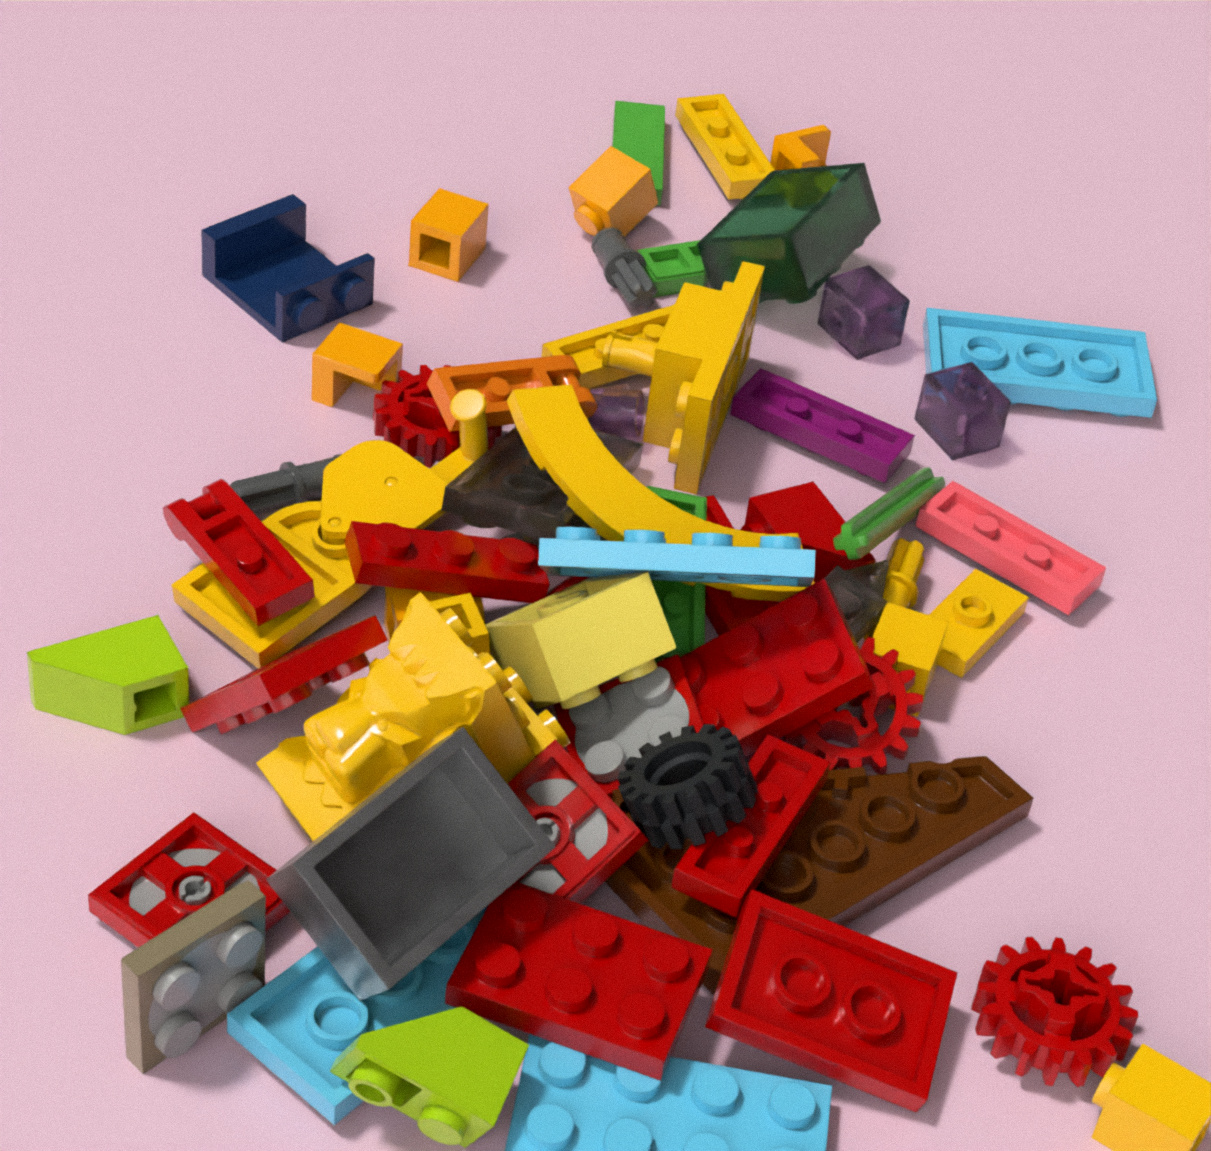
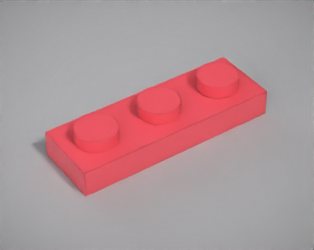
M955 481L949 483L919 509L915 525L917 528L1067 615H1070L1101 586L1106 571L1105 566Z

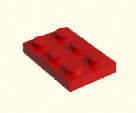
M824 578L680 657L704 723L714 724L717 731L723 726L730 729L732 735L736 734L745 757L756 752L767 735L780 739L876 687L839 602Z
M376 615L289 652L181 707L180 710L192 733L216 724L220 734H224L244 723L249 724L272 712L274 714L313 695V690L330 682H337L367 667L370 663L364 652L386 642L388 639Z
M514 882L488 905L446 984L445 1004L456 1008L462 1006L478 1016L661 1081L708 972L713 949L528 885Z
M751 889L741 907L705 1028L917 1113L928 1099L958 972Z

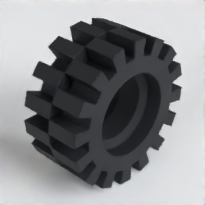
M704 724L698 733H696L693 725L682 727L681 735L674 738L670 731L660 735L661 743L655 747L650 743L643 745L638 749L642 757H629L624 763L627 771L619 772L617 780L620 785L618 789L634 824L648 838L651 846L660 849L666 842H668L670 849H682L686 839H691L694 846L706 843L704 835L714 831L717 837L729 831L726 822L730 820L739 824L746 817L743 808H753L756 802L754 793H758L757 783L736 734L732 735L731 730L724 726L717 731L714 724Z

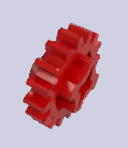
M420 365L418 375L413 376L405 370L398 371L397 382L389 380L382 382L381 394H375L374 434L375 436H382L384 441L402 448L403 451L413 458L415 456L424 457V465L431 468L435 461L443 460L460 448V432H449L427 386L433 370L427 365ZM502 425L487 427L488 451L495 449L496 437H501Z
M867 637L862 644L860 652L876 687L848 701L851 707L861 705L860 722L857 716L853 717L847 709L838 711L837 707L783 736V741L793 746L802 743L804 745L802 750L831 762L829 770L838 769V766L857 768L870 764L878 775L886 774V755L888 753L900 760H904L908 754L909 746L901 736L918 737L921 722L909 714L922 711L923 695L906 693L915 684L916 673L913 669L897 673L895 668L898 663L899 652L892 649L880 658L874 654L875 638ZM894 704L895 715L887 731L881 736L878 731L879 725L876 718L887 712L888 706ZM833 739L849 744L852 748L836 746L827 741Z
M1026 937L1021 953L1005 944L1000 947L996 962L986 960L971 1004V1010L980 1014L975 1031L979 1036L996 1037L990 1053L995 1059L1009 1054L1018 1059L1015 1074L1023 1077L1034 1067L1042 1070V1077L1047 1086H1054L1059 1073H1067L1076 1087L1084 1086L1090 1069L1103 1078L1115 1060L1123 1061L1134 1036L1132 1032L1138 1019V1011L1128 1007L1133 994L1131 986L1113 985L1112 980L1117 967L1113 963L1104 964L1098 968L1091 964L1092 949L1087 946L1079 950L1076 955L1066 952L1063 938L1055 937L1051 949H1042L1033 937Z

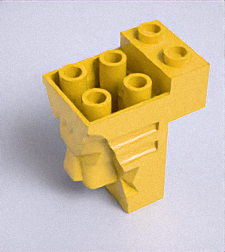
M420 592L409 600L408 609L403 616V621L392 635L387 647L390 654L383 659L375 658L368 665L369 673L367 677L351 680L350 687L338 698L335 705L308 718L304 722V736L286 738L278 744L279 747L260 759L256 764L313 842L430 747L462 727L465 728L506 783L510 782L554 740L563 748L570 744V740L561 725L548 710H544L537 716L527 703L532 701L533 697L522 679L510 666L502 670L488 652H481L477 655L470 647L474 643L473 638L451 608H447L439 614Z

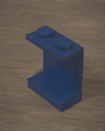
M294 194L201 229L202 276L282 343L373 304L375 258L366 253L336 266L306 242V204Z

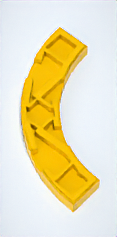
M572 384L512 390L507 399L516 428L534 462L541 471L546 469L555 483L568 496L569 499L566 502L568 506L592 529H597V533L608 541L624 542L625 530L665 532L666 543L692 545L693 533L733 535V546L759 547L761 536H790L799 538L798 533H753L724 527L685 512L656 495L631 475L604 446L581 409ZM682 582V583L688 584V585H691V586H694L697 582ZM698 582L717 589L732 591V597L765 601H783L807 588Z

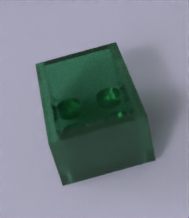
M865 163L771 171L697 243L710 287L721 291L724 281L734 283L742 261L765 266L759 303L765 300L785 299L789 304H798L815 297L818 293L817 290L832 274L841 269V264L855 249L865 243L867 236L881 223Z

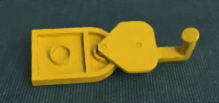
M466 389L454 396L450 404V411L452 416L459 421L460 448L432 468H427L390 442L382 440L365 441L353 446L325 467L323 471L322 501L294 504L273 513L261 521L313 579L315 597L258 627L205 564L202 563L171 585L174 602L255 667L260 668L278 659L357 601L371 588L372 585L356 584L344 542L351 521L374 524L388 522L401 527L423 530L447 511L451 498L479 478L489 461L485 413L487 402L485 396L475 389Z

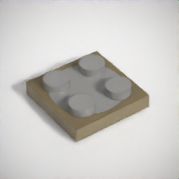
M249 880L235 886L122 958L121 972L126 1058L142 1074L167 1058H176L184 1054L195 1044L201 1035L227 1019V1013L265 986L266 896Z

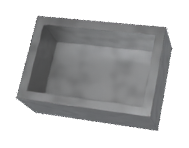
M462 727L430 747L266 880L359 1001L392 988L551 852L555 845L465 728Z

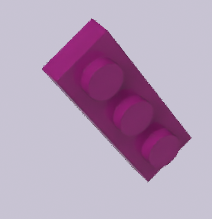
M762 368L733 396L730 415L883 483L889 480L910 455L915 435Z

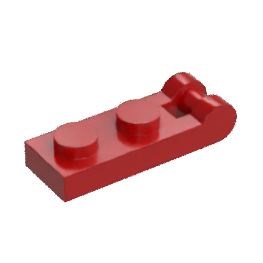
M219 479L202 488L203 495L187 502L184 498H180L163 507L164 518L173 535L179 541L184 540L258 627L315 597L313 579L225 480Z

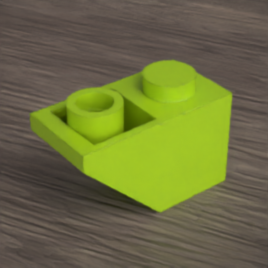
M159 615L27 652L30 696L36 710L122 735L184 718L180 708L189 704L188 666Z
M461 1006L361 1034L335 1059L330 1072L347 1081L351 1092L361 1100L376 1106H391L418 1121V1128L429 1138L443 1144H459L466 1148L495 1126L529 1044Z

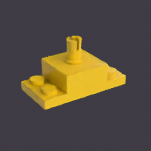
M742 261L734 283L724 281L721 291L684 282L658 342L621 334L615 330H610L602 357L603 367H613L651 377L643 442L670 448L668 463L677 465L674 489L696 495L698 493L731 407L733 396L736 394L750 357L765 266Z

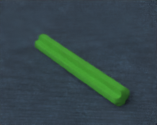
M924 467L916 471L841 525L842 532L833 538L835 549L845 550L849 560H858L916 517L920 507L945 488L943 476L934 477L930 467Z

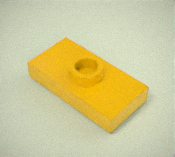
M975 568L929 614L930 616L949 621L938 665L962 678L1025 613L1029 597Z

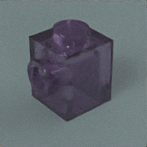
M867 265L825 280L817 324L856 360L901 344L910 300L874 268Z
M973 362L924 375L914 420L953 461L1000 447L1011 401Z

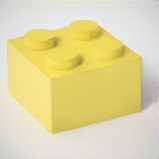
M648 572L590 577L485 624L489 633L490 655L502 670L510 666L518 674L533 697V700L530 702H533L536 709L560 702L562 709H569L587 703L601 695L598 687L599 684L618 676L619 682L642 677L657 669L654 658L677 648Z

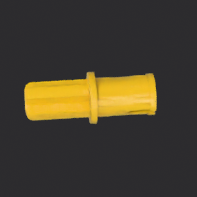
M903 538L895 540L891 544L882 571L872 577L869 587L870 602L858 628L864 640L867 637H873L887 602L911 609L916 604L919 595L916 582L924 563L922 555L924 547L919 541L909 542Z

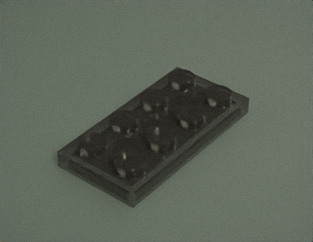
M516 427L446 485L444 490L442 511L462 516V520L465 523L474 527H499L520 533L525 541L538 546L539 538L556 539L557 527H581L585 522L566 503L569 499L568 496L555 483L547 470L541 471ZM594 430L608 451L630 474L640 466L644 444Z

